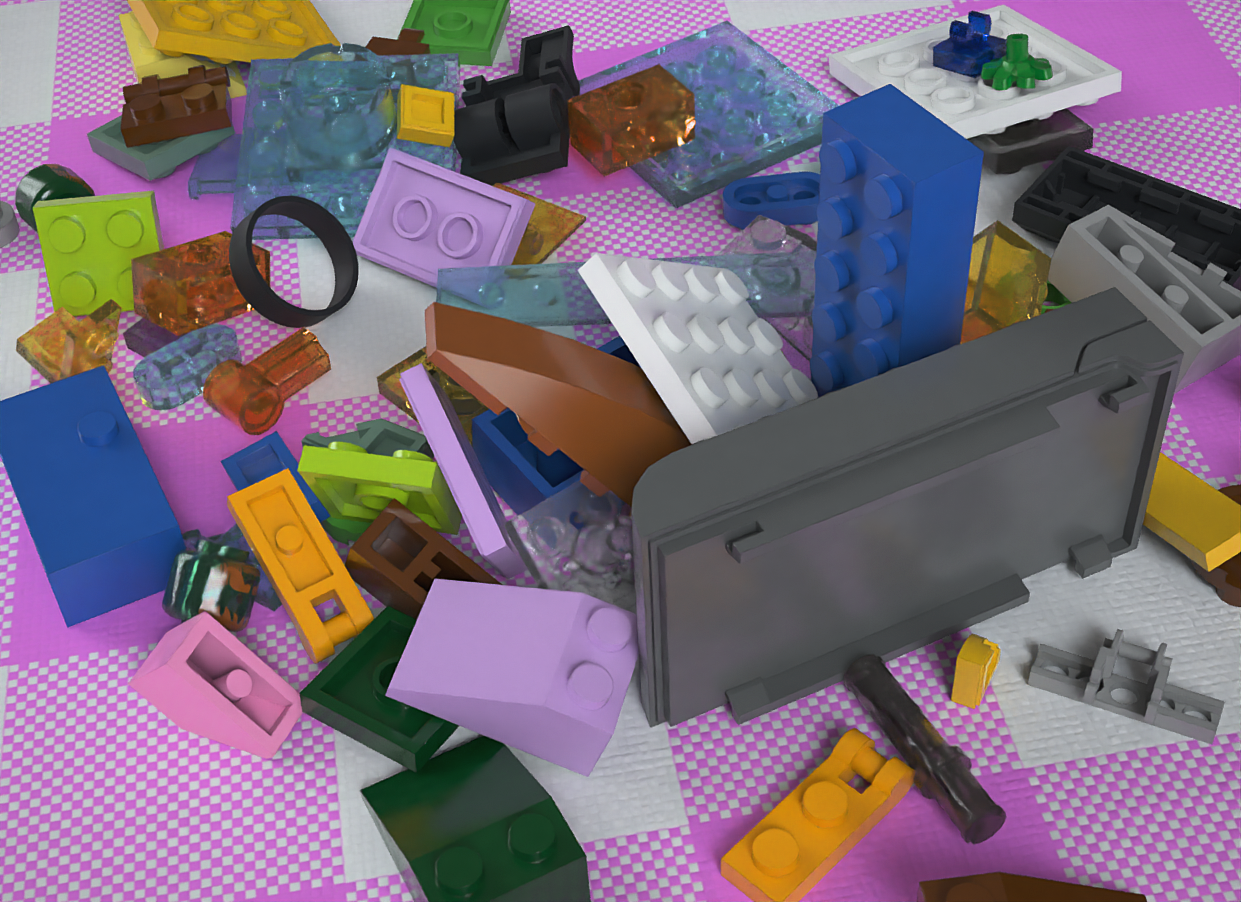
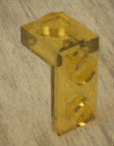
M110 299L79 322L62 306L19 337L16 343V352L50 384L103 365L109 374L113 367L111 361L114 345L119 337L117 330L122 308L113 299Z

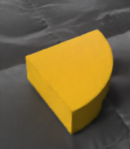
M971 634L966 639L956 660L951 701L975 709L976 705L980 706L1000 661L1001 649L998 644L976 634Z

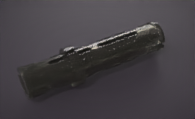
M870 654L855 661L844 674V685L850 692L852 691L907 764L916 770L913 781L919 792L924 797L937 801L958 828L961 837L966 843L969 844L971 841L972 844H978L992 837L1004 824L1006 813L1000 805L995 803L971 773L972 764L970 758L960 747L950 746L923 713L920 706L914 702L886 667L885 661L880 656L876 657L874 654Z

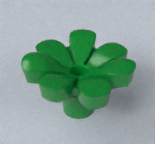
M1017 33L1007 36L1005 56L983 64L981 78L986 80L993 79L992 88L996 90L1009 89L1013 81L1016 82V86L1019 88L1033 89L1036 88L1035 79L1049 80L1053 77L1052 66L1047 59L1034 58L1029 54L1028 35Z

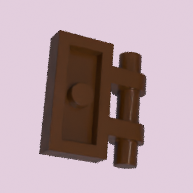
M201 65L188 68V74L160 79V76L156 74L142 77V83L123 86L126 104H123L121 132L126 147L129 148L232 127V101L227 88L230 87V79L226 66L206 70L205 66Z

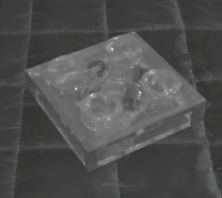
M579 479L503 523L505 530L539 589L581 592L627 611L636 606L632 517L628 516L632 508L610 490L603 496L598 497L583 485ZM573 511L579 513L574 517L576 523L584 521V524L579 529L570 524L569 519ZM562 557L570 559L563 563L565 570L571 572L569 576L564 575L559 569V561ZM613 573V575L603 578L604 574ZM608 583H616L613 589L606 586Z

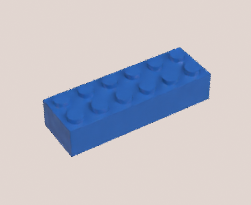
M892 84L883 86L823 113L822 146L819 151L821 168L819 204L817 206V254L814 261L816 275L814 309L812 311L813 340L812 357L810 359L811 382L817 391L818 398L829 392L838 391L881 375L893 368L902 367L945 351L961 342L984 151Z

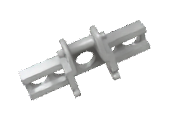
M1117 629L1114 640L1105 638L1103 646H1100L1096 660L1040 644L1036 660L1029 672L1027 685L1213 744L1225 702L1166 683L1173 660L1164 656L1167 644L1161 643L1157 651L1123 641V630ZM1118 655L1151 665L1148 683L1145 684L1112 673ZM1048 666L1059 667L1066 673V675L1053 672L1044 668ZM1083 677H1089L1090 681L1085 682L1078 679ZM1101 684L1102 689L1097 692L1099 685ZM1119 688L1128 689L1136 695L1138 700L1133 704H1121L1112 698L1111 691ZM1161 700L1167 702L1172 709L1160 706ZM1188 711L1199 712L1206 716L1208 721L1185 713Z

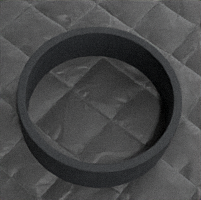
M280 196L270 199L246 216L237 225L231 237L229 263L233 279L240 293L259 314L276 324L292 328L313 326L344 307L354 294L358 282L359 267L353 242L337 218L314 201L298 196ZM282 215L292 218L308 227L323 243L330 255L335 272V290L332 300L326 309L307 310L294 306L279 297L264 281L255 263L252 250L253 230L259 217Z

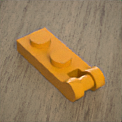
M289 468L227 496L229 511L298 631L305 651L315 664L334 655L335 646L351 638L355 639L374 620L367 603ZM334 598L341 613L322 622L314 607Z
M857 728L850 729L839 739L831 755L721 858V876L754 902H799L903 799L915 780L916 770L897 757L889 760L874 750V740ZM857 774L871 784L862 794L847 784Z

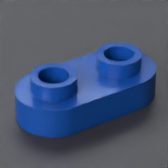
M793 172L737 179L729 183L723 190V216L729 224L745 231L796 224H813L818 221L817 206L819 204L820 174L814 172Z

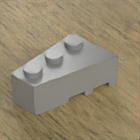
M1107 205L1068 225L1043 276L1072 303L1116 287L1147 317V321L1150 320L1184 352L1175 394L1241 354V291L1222 281L1227 274L1223 269L1212 263L1208 265L1206 270L1197 267L1171 252L1176 244L1175 242Z

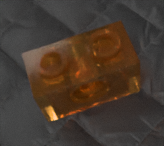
M660 64L567 100L570 144L604 177L695 139V94Z
M223 231L131 259L134 313L180 336L255 310L240 293L231 273L229 245L233 234ZM252 243L253 256L257 268L264 281L271 288L270 251Z

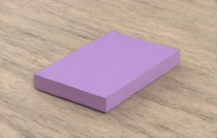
M390 147L354 236L353 245L356 254L493 310L536 204L515 194Z
M422 363L400 373L402 378L399 380L480 555L503 577L506 576L508 579L528 570L529 567L449 397Z

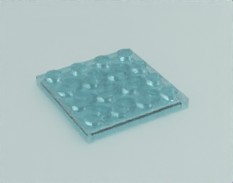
M724 21L579 80L580 95L579 97L573 96L571 116L672 206L678 208L719 190L737 179L746 178L821 145L823 113L839 105L729 21Z

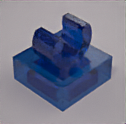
M970 11L968 13L969 23L957 20L952 21L949 29L950 38L933 46V66L977 78L981 75L983 64L1006 55V39L990 35L992 25L990 15Z

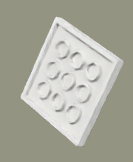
M1004 4L829 55L830 75L858 95L863 96L883 86L892 84L966 139L981 134L1001 133L1007 129V126L1030 119H1046L1052 116L1053 112L1075 105H1091L1096 103L1101 97L1121 91L1122 71ZM1017 33L1028 35L1029 54L1034 58L1047 59L1052 66L1053 77L1049 80L1035 79L1036 88L1033 89L1019 88L1014 81L1007 90L993 89V79L986 80L981 78L983 64L1006 55L1007 36Z
M596 253L578 270L691 444L710 439L753 423L762 417L777 414L818 398L817 391L808 377L798 369H793L780 350L783 347L781 337L767 321L757 317L746 301L749 297L746 286L729 269Z

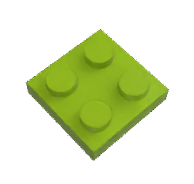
M154 190L37 201L33 207L56 318L171 307L174 299Z
M339 441L329 443L328 448L303 446L297 471L332 518L372 523L395 498L436 532L458 535L462 514L440 467L429 456L410 450L395 451L393 457L369 454L358 445Z

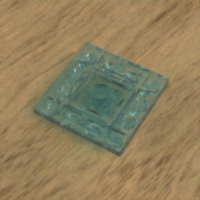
M330 43L312 47L295 58L252 59L230 225L232 234L237 225L246 216L266 201L280 196H298L314 201L327 209L342 224L349 236L354 237L390 147L455 172L457 148L454 140L450 147L397 139V96L401 84L454 93V110L459 109L461 72L459 54L378 56L371 50L357 44L343 43L341 46H334ZM282 215L259 217L252 235V240L318 238L302 223Z

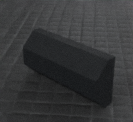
M1068 146L1014 203L1012 217L1014 223L1026 231L1057 243L1060 242L1069 224L1110 205L1175 242L1176 244L1171 252L1197 267L1206 270L1208 265L1212 263L1223 269L1227 274L1222 281L1241 291V209L1071 146Z

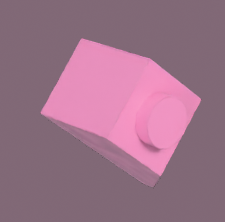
M206 611L166 632L128 683L179 728L265 759H269L276 754L303 713L299 692Z

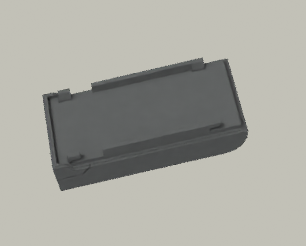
M1116 287L1028 320L1016 322L1004 329L969 342L952 346L945 351L905 366L893 368L886 373L841 390L829 392L822 397L777 414L762 417L753 423L707 440L698 441L691 446L670 453L649 466L634 487L631 517L641 704L650 728L666 721L672 727L727 703L731 704L732 716L737 724L740 725L1029 602L1030 592L1022 579L1072 558L1076 560L1075 571L1082 579L1111 567L1113 558L1132 551L1138 546L1184 352L1150 320L1147 321V317Z

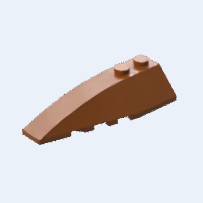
M433 302L424 310L427 359L495 414L500 415L507 408L513 411L521 427L528 434V440L542 452L550 456L557 449H560L584 469L580 475V482L598 497L603 496L610 490L632 508L634 487L646 469L670 453L692 445L643 369L635 364L576 340L506 318ZM629 511L628 521L632 523L631 511Z

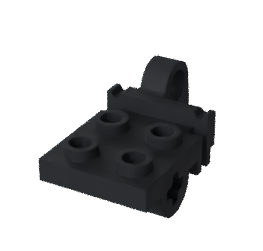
M569 25L522 38L518 73L486 81L483 75L463 81L466 91L462 92L461 98L467 107L454 110L453 138L455 146L462 157L460 174L488 185L496 186L519 178L547 173L568 165L573 96L579 97L580 83L572 60L574 34Z

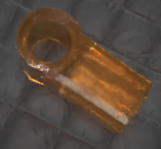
M302 327L246 365L238 360H226L217 365L205 380L203 398L208 406L250 435H260L276 424L282 415L287 399L331 370L329 354L323 349L317 336Z

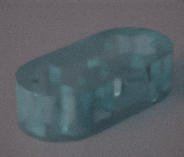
M205 325L142 359L134 368L133 378L143 405L160 411L173 409L231 377L242 365V354L237 335L233 329L226 325Z

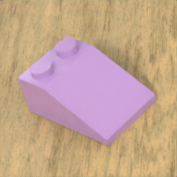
M434 579L385 696L589 777L614 734L638 658L637 614L581 592Z

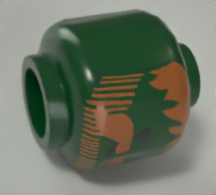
M43 164L31 169L21 179L16 189L15 205L20 217L38 233L33 207L37 201L95 196V193L70 168L59 164Z

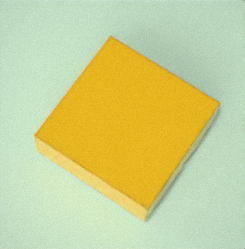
M401 84L397 96V139L450 147L454 138V93Z

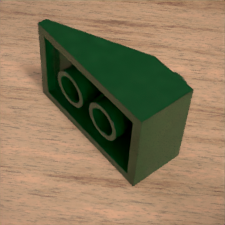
M481 736L429 759L417 773L406 769L360 790L362 799L414 902H591L585 852L550 794L502 742L487 736Z

